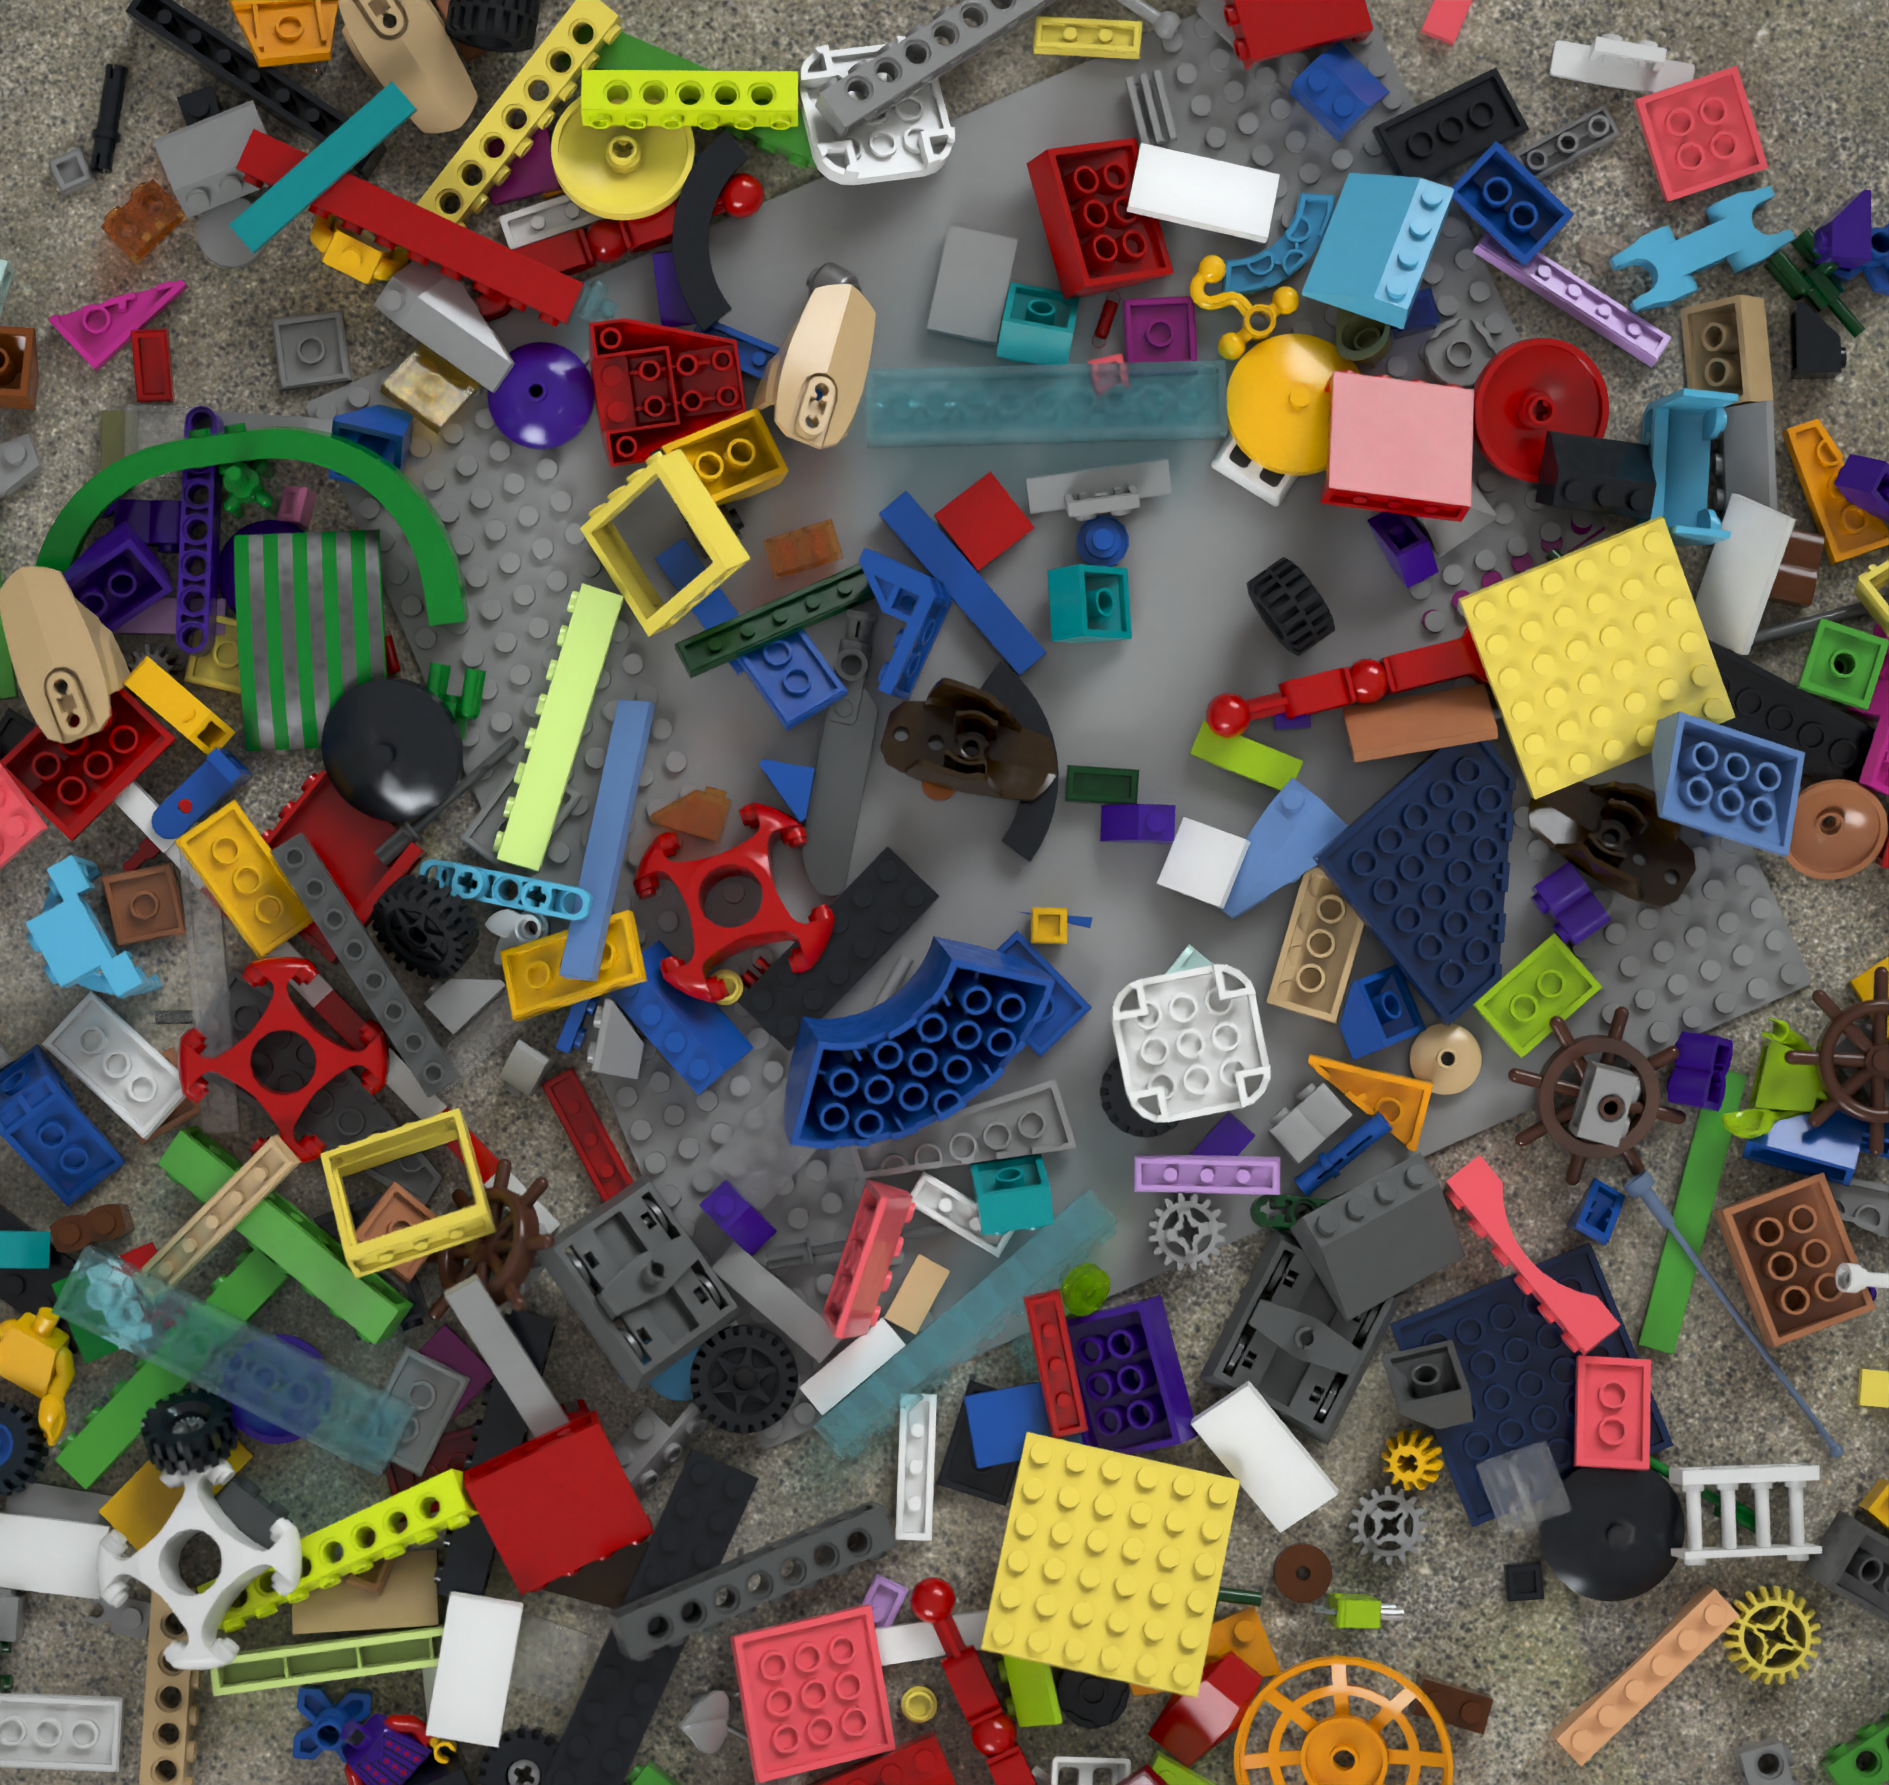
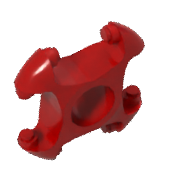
M753 802L739 809L744 826L750 825L751 830L759 827V830L752 838L737 847L719 855L685 862L669 861L668 858L677 855L676 850L680 848V844L675 831L671 833L668 831L655 837L643 854L636 869L632 884L640 900L654 897L657 894L656 891L660 888L658 881L663 879L671 881L678 888L689 909L694 937L693 958L688 964H685L684 959H678L677 956L667 957L660 961V970L665 981L674 988L696 999L714 1003L729 996L724 979L718 980L716 975L707 978L708 972L715 965L747 948L768 943L795 941L801 947L792 949V955L788 956V960L793 973H802L813 968L831 938L836 920L829 905L825 904L811 910L812 914L808 916L809 923L804 924L797 922L790 916L779 898L773 872V846L778 840L782 839L783 845L790 846L791 849L799 848L807 844V834L804 826L796 819L781 810L765 804ZM742 876L754 880L762 887L763 899L759 911L752 920L741 926L726 928L715 925L706 918L705 902L708 893L716 883L727 877Z
M272 957L252 961L243 970L244 973L241 977L254 988L257 984L263 987L268 981H271L274 993L270 1004L253 1030L219 1055L211 1057L202 1054L207 1047V1044L204 1042L207 1037L195 1026L191 1030L188 1029L180 1037L178 1074L182 1093L190 1101L198 1104L210 1091L206 1088L209 1082L201 1075L207 1072L219 1073L244 1088L259 1101L278 1126L280 1138L301 1161L300 1164L315 1161L324 1152L327 1145L315 1134L311 1137L305 1134L299 1141L294 1133L298 1118L313 1095L321 1087L351 1066H365L366 1070L360 1075L363 1079L360 1084L373 1096L376 1092L379 1093L387 1085L389 1073V1048L386 1033L377 1021H373L370 1018L358 1031L361 1034L359 1040L365 1047L355 1050L343 1046L315 1028L290 996L288 990L290 979L299 986L303 982L308 985L318 975L319 971L309 959ZM278 1030L294 1031L305 1037L313 1047L316 1057L315 1072L311 1079L300 1088L290 1091L273 1090L263 1084L255 1074L252 1063L253 1050L258 1040L268 1033ZM268 1136L265 1140L259 1137L248 1149L252 1153L251 1155L253 1156L270 1137Z

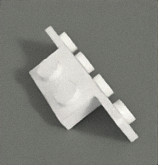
M1603 34L1602 37L1596 36L1591 46L1557 40L1553 48L1549 74L1553 77L1653 94L1692 81L1695 66L1690 63L1665 59L1667 49L1658 47L1656 42L1639 40L1637 43L1623 41V38L1619 35Z

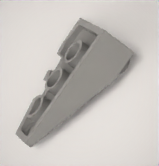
M412 261L394 274L374 306L400 328L482 386L495 393L515 363L494 329L489 328L479 311L481 308L477 301L470 297L462 284L464 281L462 277L458 282L439 273L442 266L428 261L427 266Z

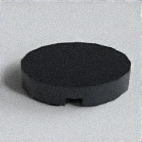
M1064 1669L1060 1674L1057 1685L1058 1702L1065 1716L1076 1725L1089 1729L1101 1728L1118 1720L1126 1709L1129 1698L1128 1683Z

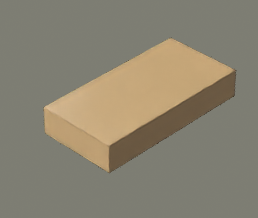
M918 1254L884 1318L916 1335L950 1270Z

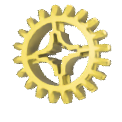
M1761 1585L1757 1587V1598H1755L1752 1592L1747 1590L1744 1592V1597L1747 1600L1746 1604L1737 1599L1733 1601V1605L1739 1609L1737 1613L1740 1616L1733 1622L1732 1626L1723 1631L1726 1634H1731L1732 1637L1723 1640L1722 1645L1725 1648H1735L1727 1655L1728 1660L1731 1662L1740 1660L1736 1670L1743 1673L1749 1669L1748 1678L1752 1681H1756L1761 1675L1762 1682L1770 1685L1774 1674L1779 1684H1785V1672L1791 1678L1797 1679L1799 1678L1796 1670L1798 1665L1806 1671L1810 1669V1665L1804 1661L1807 1655L1812 1658L1818 1657V1653L1810 1649V1645L1821 1644V1638L1811 1635V1632L1819 1630L1821 1626L1818 1622H1808L1814 1617L1816 1612L1812 1608L1803 1610L1807 1600L1801 1596L1794 1600L1795 1592L1791 1589L1785 1590L1781 1596L1780 1587L1772 1585L1768 1596L1766 1588ZM1777 1606L1775 1612L1771 1611L1770 1615L1763 1621L1750 1619L1754 1613L1762 1608ZM1788 1611L1794 1616L1798 1626L1797 1640L1789 1637L1787 1634L1786 1626L1788 1619L1786 1616ZM1757 1628L1765 1631L1774 1630L1778 1633V1636L1786 1641L1768 1639ZM1745 1629L1751 1631L1756 1636L1757 1642L1754 1650L1757 1653L1754 1659L1750 1656L1745 1646ZM1785 1648L1792 1651L1779 1662L1766 1663L1767 1659H1772L1774 1653L1779 1649Z

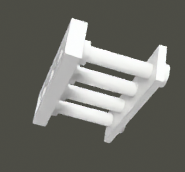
M1785 1463L1669 1468V1483L1682 1485V1491H1686L1688 1548H1671V1556L1684 1559L1685 1565H1706V1558L1787 1555V1560L1807 1561L1809 1560V1554H1822V1546L1805 1543L1803 1487H1807V1481L1820 1480L1819 1465ZM1773 1482H1784L1785 1487H1788L1790 1543L1771 1544L1769 1489L1773 1488ZM1739 1483H1750L1751 1488L1754 1489L1756 1545L1737 1546L1735 1490L1739 1489ZM1716 1484V1489L1720 1490L1722 1546L1702 1547L1701 1491H1704V1485Z

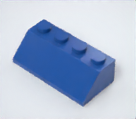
M658 940L642 952L647 981L610 992L609 995L695 1093L701 1095L753 1050L754 1047L715 1002L710 1003L691 997L674 988L663 979L660 961L673 955Z

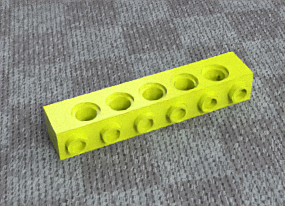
M582 70L581 114L583 126H591L596 129H605L610 126H627L631 129H642L646 126H662L666 129L698 126L706 130L715 129L718 126H733L740 130H748L753 127H771L775 130L798 127V71ZM616 98H622L626 100L622 104L611 103V101ZM653 98L662 100L661 103L656 105L647 103L648 100ZM686 99H695L698 101L693 105H687L683 103V101ZM722 99H731L734 101L730 105H722L719 103V101ZM759 99L770 101L767 105H757L754 102Z

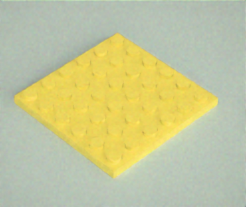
M1661 516L1458 599L1529 791L1534 799L1652 752L1657 721L1677 712L1716 724L1736 718L1665 519Z
M1026 1432L980 1650L1197 1698L1240 1480Z

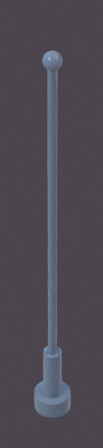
M1645 1169L1630 1178L1623 1187L1631 1198L1640 1196L1663 1229H1669L1828 1444L1831 1456L1834 1458L1843 1456V1446L1834 1442L1673 1224L1675 1219L1651 1188L1655 1180L1648 1170Z

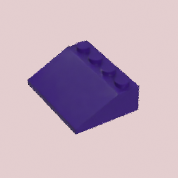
M1161 1295L1066 1319L1088 1431L1081 1433L1083 1445L1132 1455L1182 1444L1199 1436L1191 1426V1420L1194 1418Z

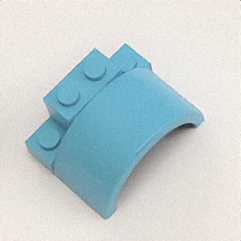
M71 855L46 869L51 879L47 880L50 890L45 899L43 913L25 924L30 931L26 934L28 942L36 953L41 951L48 963L43 967L50 981L54 985L59 983L60 987L70 988L75 984H79L87 989L110 995L113 994L118 998L124 999L128 996L147 994L162 988L163 985L157 974L148 978L140 966L135 967L131 960L134 958L131 952L124 951L119 955L116 954L89 903L83 897V895L96 889L91 882L102 875L96 863ZM102 969L104 974L101 975L97 971Z

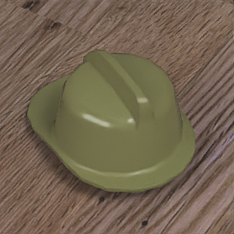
M1338 308L1336 317V348L1338 354L1345 360L1367 365L1371 369L1376 368L1377 362L1383 359L1391 349L1393 342L1390 330L1391 325Z

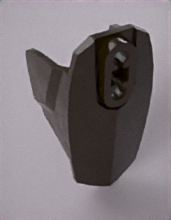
M950 678L940 679L929 691L925 701H904L893 709L889 714L880 745L886 764L897 771L925 783L968 794L1033 802L1051 786L1057 773L1055 751L1050 738L1022 727L1009 708L1000 703L991 693ZM898 732H905L908 738L899 741L895 738V735ZM939 741L943 747L939 750H933L929 747L928 743Z
M1579 781L1538 799H1534L1531 796L1528 810L1529 830L1582 872L1627 898L1657 908L1673 904L1678 901L1696 870L1694 852L1679 838L1683 824L1658 817L1656 792L1636 783L1612 781L1591 786ZM1633 856H1642L1646 864L1643 866L1637 865L1633 860ZM1664 874H1673L1676 878V883H1668L1664 878Z

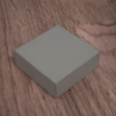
M80 147L47 162L64 197L97 182L92 171L89 169V164Z

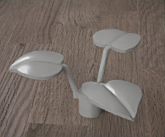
M739 1689L733 1691L716 1690L709 1694L698 1693L693 1698L690 1712L678 1727L692 1740L701 1752L707 1754L715 1753L723 1744L727 1731L748 1741L746 1732L728 1724L732 1721L735 1714L734 1704L729 1699L740 1696ZM789 1776L755 1783L756 1785H786Z

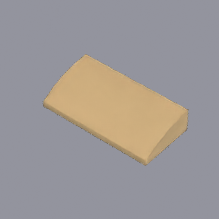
M1313 867L1303 874L1266 1003L1337 1025L1366 925L1321 868Z
M438 1549L406 1551L398 1556L381 1596L347 1584L346 1578L348 1574L340 1577L341 1583L327 1589L318 1587L309 1591L310 1596L307 1599L292 1604L293 1635L439 1625L442 1622L441 1595L437 1593L439 1584L434 1583V1576L439 1563ZM335 1555L336 1562L340 1561L343 1555ZM307 1560L303 1566L305 1577L311 1571L310 1560Z

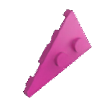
M182 280L176 282L168 281L139 293L131 292L107 299L99 305H87L81 307L82 310L61 316L57 314L51 316L48 321L98 372L131 341V330L144 329L177 299L188 286Z

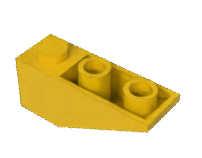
M148 656L140 662L123 682V684L207 756L216 747L222 748L236 733Z

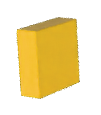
M1031 907V944H1067V908Z

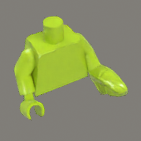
M1769 1017L1768 1020L1773 1023V1030L1771 1033L1762 1031V1036L1771 1040L1763 1041L1748 1107L1755 1109L1725 1113L1721 1116L1724 1128L1737 1137L1755 1138L1768 1134L1773 1129L1775 1122L1803 1115L1804 1112H1813L1816 1099L1821 1101L1828 1099L1818 1082L1815 1065H1792L1785 1061V1053L1789 1050L1815 1051L1799 1033L1789 1028L1786 1021Z

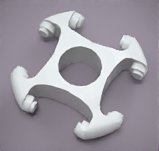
M222 1458L218 1459L220 1465L214 1468L210 1465L205 1466V1472L198 1474L196 1469L190 1470L189 1475L181 1476L178 1470L174 1475L167 1474L166 1468L161 1471L159 1479L169 1488L173 1489L174 1486L181 1488L184 1484L185 1491L183 1497L160 1533L131 1558L124 1554L128 1549L126 1545L128 1540L120 1531L113 1529L99 1542L97 1579L102 1599L115 1608L120 1607L129 1597L127 1593L129 1586L125 1583L131 1577H134L158 1593L185 1627L189 1636L188 1644L184 1640L179 1643L174 1641L163 1653L173 1668L205 1670L232 1664V1661L238 1655L240 1647L228 1637L225 1640L222 1638L217 1639L218 1627L240 1592L268 1568L273 1567L276 1570L271 1577L274 1582L272 1587L284 1597L288 1593L291 1594L300 1583L302 1551L297 1527L288 1519L285 1520L283 1517L278 1519L270 1529L272 1532L270 1539L275 1544L268 1550L242 1533L228 1518L214 1498L213 1484L215 1486L220 1483L224 1485L235 1474L233 1467ZM204 1531L212 1536L220 1547L222 1566L220 1575L214 1585L204 1593L197 1594L189 1589L182 1580L179 1570V1558L186 1542L195 1534Z

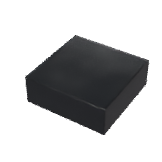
M1540 1561L1503 1564L1506 1600L1508 1602L1544 1599L1542 1565Z

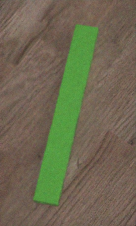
M1728 1071L1725 1076V1096L1720 1110H1698L1671 1212L1675 1219L1673 1224L1698 1258L1700 1257L1732 1133L1724 1128L1721 1116L1725 1113L1738 1112L1747 1079L1746 1075ZM1668 1228L1637 1345L1674 1355L1697 1267Z

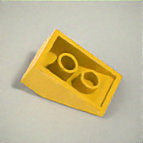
M758 408L734 416L660 448L663 455L678 449L682 450L717 506L748 498L781 484L789 472Z

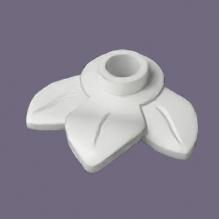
M504 909L494 913L485 922V926L489 931L500 936L494 957V963L497 965H502L500 951L548 936L550 932V924L547 917L530 911L519 913L513 909ZM531 921L537 924L538 930L536 934H533L529 929Z

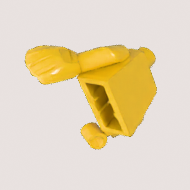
M331 214L328 220L319 216L315 218L310 233V240L320 251L321 261L369 285L379 281L389 282L391 277L403 269L410 260L407 258L408 250L401 247L395 248L394 251L375 243V237L363 231L360 236L341 227L343 221Z
M42 1307L39 1309L37 1316L30 1312H25L18 1320L9 1318L0 1323V1376L42 1399L39 1405L38 1422L43 1429V1436L46 1438L47 1444L53 1446L61 1437L66 1426L67 1415L64 1398L75 1377V1367L72 1352L68 1349L70 1336L68 1333L55 1327L59 1320L58 1312L52 1308Z

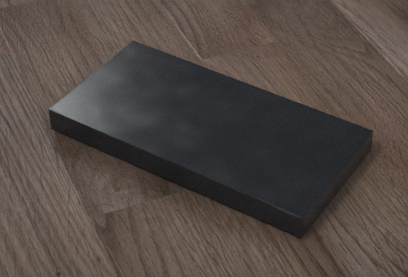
M1495 67L1375 126L1372 132L1396 176L1419 177L1430 181L1483 155L1495 141L1503 145L1527 133L1529 127Z

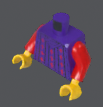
M377 1713L373 1714L363 1726L355 1720H350L343 1726L340 1733L341 1739L347 1742L342 1750V1754L347 1760L344 1767L348 1785H403L433 1751L430 1746L434 1748L435 1759L439 1763L446 1764L450 1759L441 1753L440 1747L447 1746L456 1752V1742L450 1739L426 1736L427 1724L415 1715H390L386 1717Z

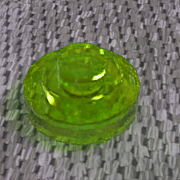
M1085 1263L1077 1266L1068 1273L1062 1282L1060 1293L1063 1306L1076 1316H1085L1093 1313L1101 1307L1108 1297L1110 1278L1104 1270L1094 1263Z

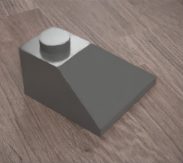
M1452 1340L1381 1355L1399 1414L1435 1429L1473 1422L1471 1393Z

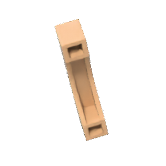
M1706 1584L1678 1611L1662 1633L1632 1664L1602 1690L1576 1707L1550 1734L1582 1766L1740 1615L1715 1588Z

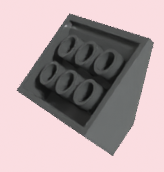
M1421 1153L1414 1155L1306 1214L1290 1228L1346 1322L1465 1256L1440 1184Z

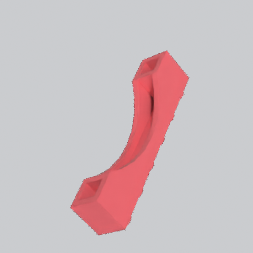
M1478 1155L1445 1182V1188L1448 1190L1444 1194L1446 1199L1457 1211L1462 1208L1471 1218L1467 1223L1472 1231L1480 1239L1485 1236L1494 1246L1490 1250L1492 1255L1501 1266L1509 1265L1517 1274L1514 1278L1515 1283L1525 1295L1528 1296L1532 1293L1540 1302L1537 1309L1548 1323L1552 1324L1555 1321L1564 1332L1561 1338L1572 1352L1575 1353L1579 1350L1583 1356L1619 1328V1322L1597 1296L1581 1293L1559 1284L1541 1272L1527 1258L1516 1242L1507 1221L1503 1202V1182L1481 1155Z

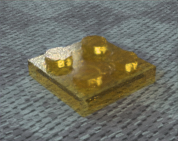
M421 343L382 384L380 392L438 434L475 395L481 384Z

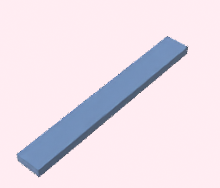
M618 700L578 885V888L587 890L593 896L590 917L580 921L571 920L559 973L565 979L597 981L655 710V705L649 701ZM576 894L572 914L578 913L583 906V901L578 894Z

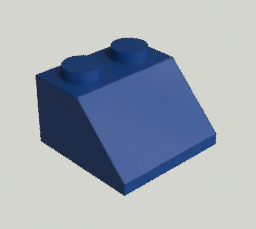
M1339 42L1317 57L1292 82L1289 93L1340 142L1390 91Z

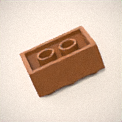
M0 326V408L36 410L39 368L35 329Z

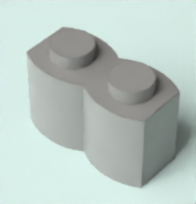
M1311 1082L1296 1095L1300 1102L1290 1111L1283 1107L1269 1120L1273 1126L1267 1132L1296 1164L1304 1160L1352 1116L1350 1111L1324 1083L1315 1086Z

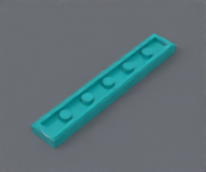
M392 81L232 221L229 226L252 253L255 254L418 110Z

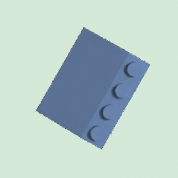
M1682 712L1662 718L1657 721L1652 749L1658 817L1783 857L1789 856L1805 752Z

